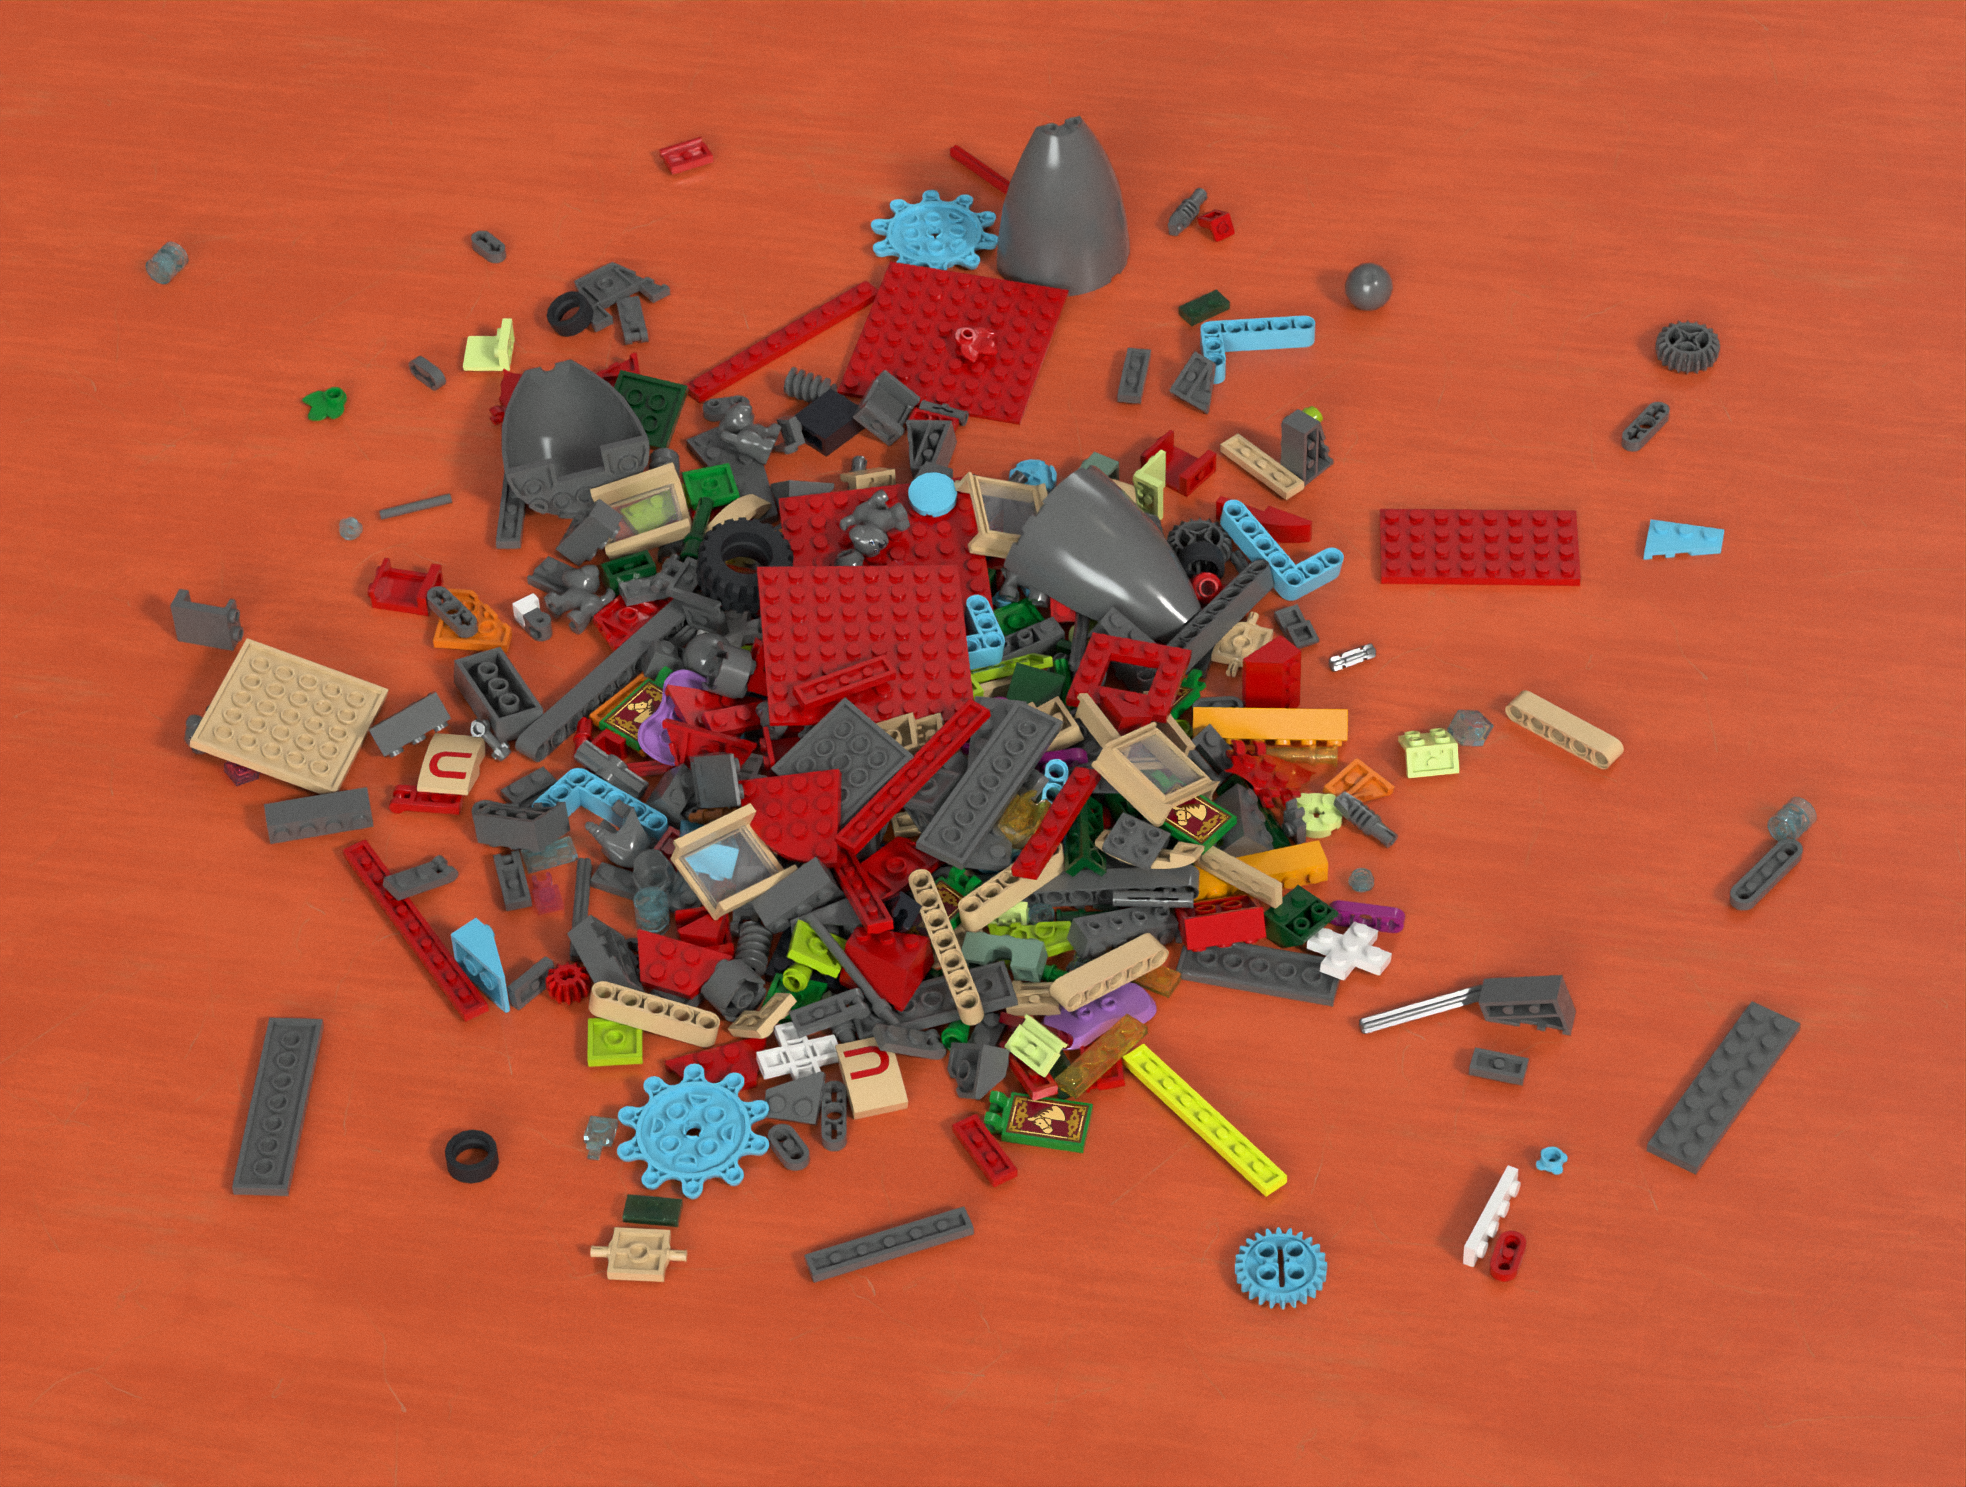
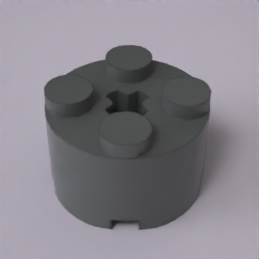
M718 642L716 644L719 647L717 649L712 648L706 659L703 674L707 675L706 682L702 681V687L705 691L731 699L744 698L747 692L746 683L749 675H752L755 671L756 661L752 660L750 651Z
M723 959L717 963L715 972L711 975L708 982L702 986L701 993L726 1020L734 1022L744 1010L755 1011L765 997L766 989L763 987L765 981L743 960L734 959L728 961Z

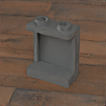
M883 370L870 383L852 418L890 446L903 435L905 431L903 425L912 408L919 403L921 398L889 372Z
M179 589L170 605L178 641L234 651L244 634L239 620L240 611L237 609L236 600L230 599L224 608L191 602L189 590Z

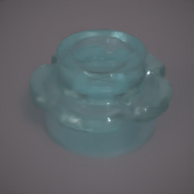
M354 517L344 518L339 523L340 535L346 540L356 539L363 531L362 524Z
M1355 869L1349 877V885L1357 892H1366L1374 887V877L1368 869Z

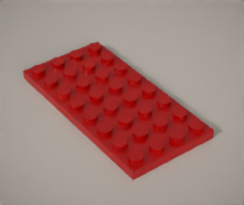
M1380 509L1381 584L1580 586L1581 576L1576 510Z

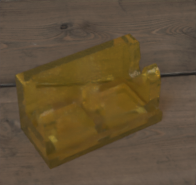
M1030 790L1020 796L1018 794L1015 795L997 825L1013 845L1035 834L1051 806L1047 799L1040 800L1039 803H1034L1031 800V797L1037 794V790Z

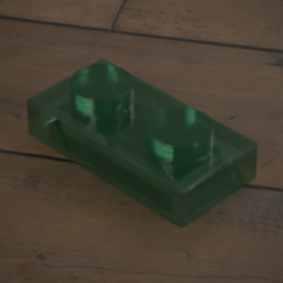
M1216 289L1179 306L1178 314L1188 324L1194 326L1229 310L1230 301Z

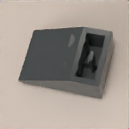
M719 751L689 756L697 808L741 806L740 799H744L742 784H738L737 773H740L738 758H734L733 753Z

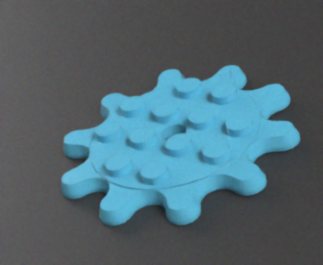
M935 190L925 191L922 195V201L917 204H909L902 199H895L890 203V209L895 214L893 218L875 219L871 222V228L875 234L886 236L885 240L873 245L875 255L878 257L897 256L899 257L896 261L898 263L947 270V268L955 265H962L967 269L974 270L980 263V257L974 252L980 249L992 250L998 245V236L983 231V229L994 224L996 214L991 211L981 213L970 211L973 197L967 194L960 195L951 202L942 201L939 193Z
M690 1064L684 1069L683 1080L676 1085H668L660 1077L652 1076L644 1082V1090L649 1095L648 1103L642 1107L626 1106L618 1112L619 1121L623 1125L635 1129L636 1133L633 1139L618 1146L617 1155L624 1162L642 1160L648 1163V1168L642 1175L641 1181L649 1190H656L665 1181L671 1179L678 1180L682 1183L683 1194L687 1198L694 1200L702 1194L703 1183L711 1178H721L730 1186H738L744 1178V1172L739 1167L738 1160L746 1155L762 1156L769 1149L768 1139L753 1133L751 1130V1126L754 1123L766 1118L769 1113V1105L764 1100L744 1102L738 1097V1093L744 1086V1077L739 1073H730L721 1082L710 1083L705 1079L704 1068L701 1065ZM692 1128L701 1130L699 1136L686 1135V1133Z

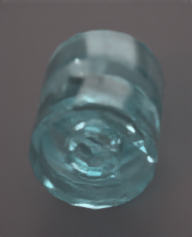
M167 242L146 262L145 267L153 280L160 284H167L188 264L189 259L186 251L180 245L174 242Z
M1793 797L1768 820L1767 827L1772 837L1778 842L1783 839L1798 840L1816 822L1817 814L1812 805L1805 799Z
M647 887L638 891L633 899L637 930L641 929L663 935L670 927L666 893L656 887Z

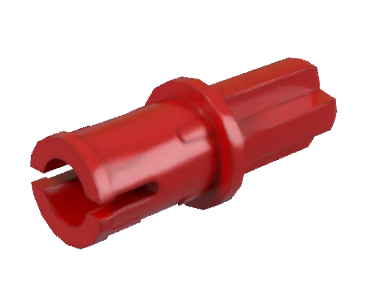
M582 717L578 721L577 732L573 737L575 744L573 758L582 743L586 740L589 742L593 741V721L586 717Z

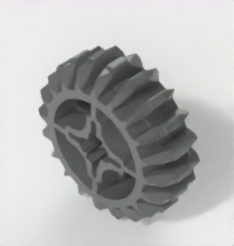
M1678 320L1676 325L1669 323L1668 327H1663L1662 331L1659 332L1655 350L1658 360L1662 361L1663 366H1668L1669 370L1676 369L1678 373L1685 371L1687 374L1693 371L1697 374L1699 370L1706 371L1707 367H1713V363L1719 357L1720 344L1718 334H1715L1712 328L1707 329L1706 324L1699 325L1697 321L1690 323L1688 320L1686 323H1682Z
M1190 518L1189 522L1181 521L1180 525H1174L1173 530L1169 531L1167 541L1177 557L1179 552L1191 543L1209 542L1216 545L1222 551L1224 566L1229 561L1232 551L1231 537L1220 526L1219 522L1212 523L1210 518L1207 521H1203L1201 518L1195 521ZM1200 559L1191 562L1186 568L1189 571L1194 570L1198 574L1203 570L1205 572L1210 571V568L1215 563Z

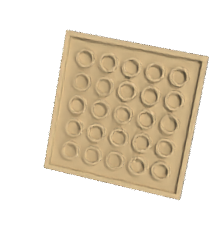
M247 638L191 738L190 747L319 794L338 792L369 733L368 729L372 727L387 698L389 689Z

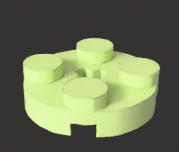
M1301 793V797L1296 798L1298 808L1303 807L1305 810V815L1302 819L1306 823V837L1324 838L1330 836L1331 831L1336 828L1338 830L1341 827L1343 815L1333 805L1336 798L1335 795ZM1313 814H1320L1319 818H1315Z

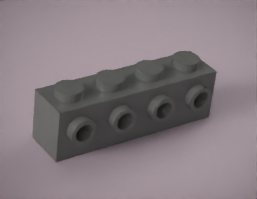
M367 787L264 804L271 844L374 827Z
M1132 907L1074 918L1067 940L1083 960L1102 956L1146 933H1150L1161 944L1171 943L1179 922L1170 910H1164L1163 907Z

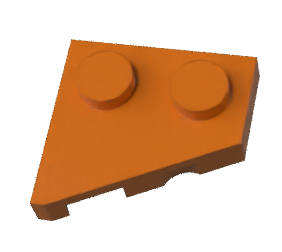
M1356 758L1324 786L1323 793L1333 794L1337 797L1346 791L1358 800L1366 802L1391 795L1395 787Z

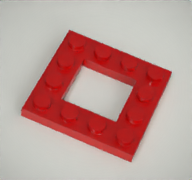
M1093 632L1066 696V705L1078 707L1080 703L1077 698L1078 694L1088 693L1100 709L1105 695L1108 693L1154 714L1151 721L1166 723L1190 663L1192 650ZM1110 661L1157 669L1148 695L1101 686Z

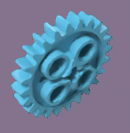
M1277 1227L1276 1234H1272L1269 1229H1266L1265 1236L1256 1232L1255 1241L1247 1238L1246 1246L1239 1247V1254L1236 1255L1235 1261L1236 1282L1241 1284L1242 1292L1249 1291L1250 1300L1259 1297V1305L1269 1301L1271 1309L1275 1303H1280L1281 1309H1285L1286 1303H1290L1293 1308H1296V1301L1300 1300L1303 1304H1307V1296L1315 1298L1316 1290L1322 1291L1323 1282H1326L1327 1272L1325 1253L1320 1252V1244L1312 1245V1237L1303 1240L1302 1231L1296 1236L1292 1235V1228H1289L1286 1234L1282 1233L1280 1227ZM1278 1249L1283 1251L1284 1287L1279 1286Z

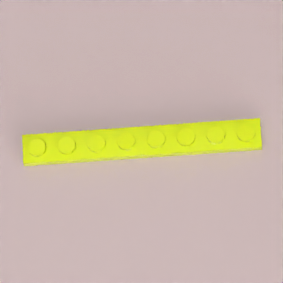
M1145 1044L1123 1056V1065L1264 1196H1268L1287 1183V1175Z

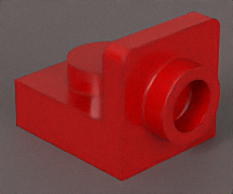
M1214 209L1197 217L1199 226L1211 230L1213 240L1216 242L1235 234L1229 212Z

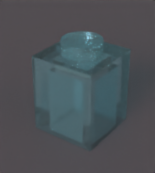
M1458 710L1446 731L1462 746H1483L1494 725L1478 710Z

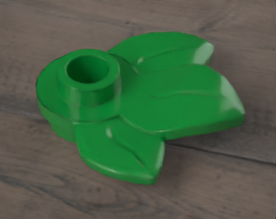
M331 387L325 392H313L305 396L302 401L312 407L308 414V419L320 421L327 416L331 419L340 417L345 410L344 404L347 402V396L341 388Z

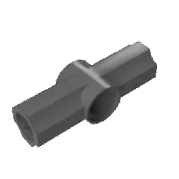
M588 740L579 746L574 755V760L589 769L594 775L638 800L643 797L649 786L648 782L629 770L628 766L620 758L613 754H606Z

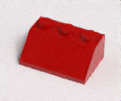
M1279 635L1243 659V708L1296 709L1300 705L1302 651L1282 635Z
M1248 893L1196 901L1193 908H1174L1176 919L1179 922L1178 927L1182 943L1187 950L1193 952L1205 951L1210 946L1226 948L1232 946L1233 943L1242 941L1243 943L1251 944L1258 942L1261 938H1266L1263 906L1255 897Z

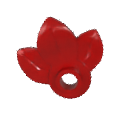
M962 327L955 333L956 345L960 348L961 354L971 362H975L979 354L996 356L998 353L996 343L993 341L997 334L989 328L976 327L971 329Z

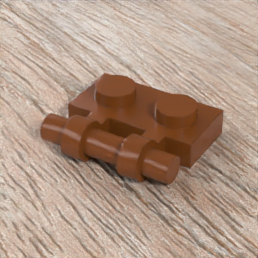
M742 806L699 809L697 812L689 814V821L691 823L698 822L700 825L709 824Z

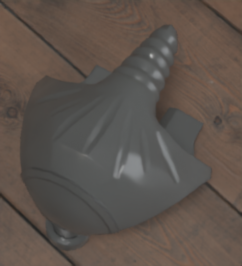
M618 799L611 808L623 818L622 825L618 831L605 819L599 826L588 821L585 824V828L602 846V853L611 862L618 866L634 868L633 860L636 855L643 850L654 849L659 841L654 837H649L648 833L644 831L637 818L635 808Z

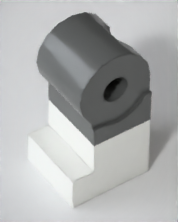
M534 593L512 604L514 619L534 640L546 641L551 638L553 633L551 617L549 614L541 612L539 598Z

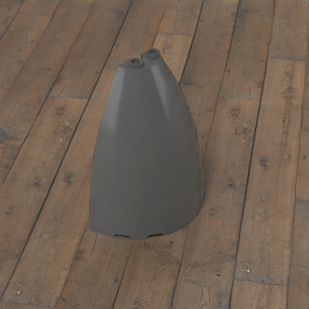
M1081 116L1066 119L1065 123L1061 126L1055 123H1048L1036 127L1011 178L1003 204L997 246V270L1006 280L1069 290L1068 296L1095 291L1109 284L1113 276L1117 273L1121 274L1124 270L1130 254V242L1120 184L1113 166L1095 134Z
M571 359L555 363L554 368L550 371H545L541 367L524 371L505 411L502 424V458L505 475L512 491L518 498L527 503L529 508L541 514L558 515L559 518L574 519L576 515L581 518V512L583 510L588 511V507L594 503L590 489L642 473L645 466L647 467L650 447L647 434L625 398L607 381Z
M1089 465L1087 470L1083 467L1076 470L1047 495L1042 501L1044 504L1039 509L1037 516L1032 514L1021 530L1024 533L1020 536L1017 543L1013 542L1004 563V567L1070 609L1099 621L1113 606L1149 638L1166 644L1202 611L1183 566L1159 528L1123 489L1094 465Z

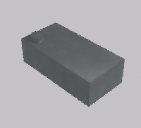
M501 647L454 660V684L479 720L487 719L491 723L490 732L501 744L518 739L529 726L543 715L542 706Z

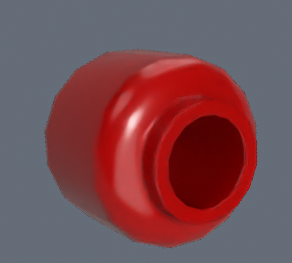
M1201 572L1190 579L1200 604H1209L1222 591L1221 581L1213 573Z

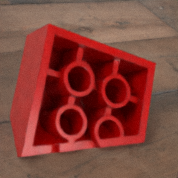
M858 926L847 940L844 951L880 998L893 1004L894 1008L900 1012L904 1010L935 962L930 938L927 936L893 931L867 934L864 927ZM842 967L839 979L840 985L849 989L859 988Z

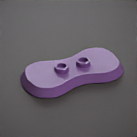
M683 669L671 673L666 678L659 708L654 714L644 720L638 730L639 745L651 758L663 764L675 766V758L671 754L668 745L671 742L667 728L663 729L662 721L666 718L682 722V720L678 718L674 711L675 704L671 697L665 695L667 684L704 690L702 681L706 682L707 678L696 672Z
M1129 982L1075 1011L1068 1012L1062 1006L1060 1015H1045L1041 1024L1070 1033L1073 1036V1044L1070 1048H1062V1050L1080 1049L1083 1045L1084 1047L1106 1032L1146 1023L1155 1015L1157 1007L1153 998L1142 987Z

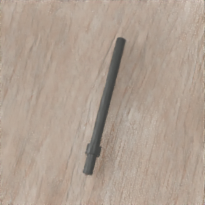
M814 913L809 914L806 917V921L873 1005L872 1009L879 1018H883L888 1025L900 1027L901 1023L891 1012L892 1007L885 999L880 998Z

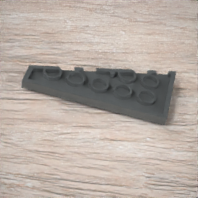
M718 427L686 440L687 448L704 468L726 463L730 464L740 497L753 494L772 504V507L759 518L760 523L766 524L767 522L772 524L779 521L764 464L759 463L748 455L739 453L734 444L721 440V431Z

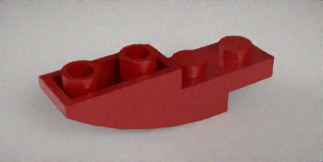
M1221 495L1217 499V520L1221 519L1224 504L1232 499ZM1245 505L1277 543H1305L1311 541L1312 521L1269 505L1265 511Z

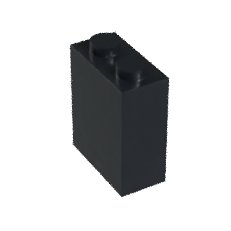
M832 389L828 390L794 415L801 423L805 444L826 457L865 429L863 425L852 418L859 405Z

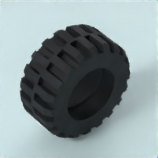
M739 517L735 521L733 518L725 520L723 525L718 523L712 527V531L710 530L704 535L703 541H701L699 546L696 579L702 593L706 597L710 596L711 599L720 601L722 609L726 611L731 609L735 610L738 614H743L745 611H749L750 614L758 613L760 603L757 573H738L730 569L724 562L736 557H745L757 561L763 567L793 566L794 557L789 541L784 539V535L779 530H773L774 526L767 522L766 524L760 523L759 519L753 518L752 521L746 520V517Z

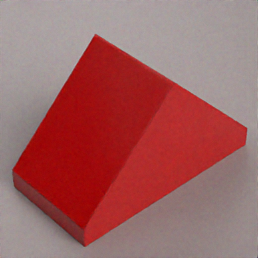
M1108 693L1105 695L1100 707L1102 713L1120 736L1150 724L1154 714Z
M707 914L678 929V940L700 947L721 945L727 930L726 914L719 917L716 921H714L710 914Z

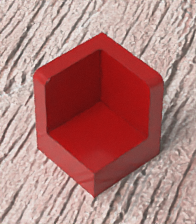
M607 728L591 742L606 754H613L622 761L628 757L626 739Z

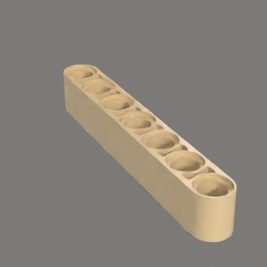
M925 869L915 870L909 876V885L914 900L922 905L919 913L958 1014L964 1024L976 1025L982 1021L984 1010L972 976L931 873Z

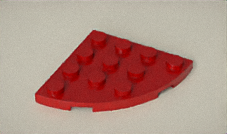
M839 769L738 781V784H742L744 799H740L741 806L744 807L751 803L756 810L750 826L768 848L790 861L795 860L807 863L814 857H817L827 868L840 867V846L837 845L834 839L841 829L842 773Z

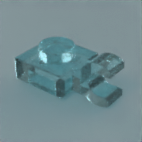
M590 1116L584 1133V1143H587L586 1149L589 1150L588 1159L599 1160L603 1146H612L618 1129L617 1119Z

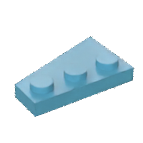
M1651 519L1643 560L1652 559L1653 555H1665V558L1675 557L1677 553H1688L1691 556L1719 554L1722 549L1724 529Z

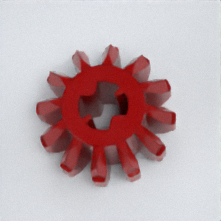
M567 960L565 965L557 963L555 969H549L545 985L550 999H556L558 1005L566 1002L570 1006L571 1002L576 1001L580 1003L581 998L588 997L589 990L591 989V978H589L586 967H581L579 962L571 965Z

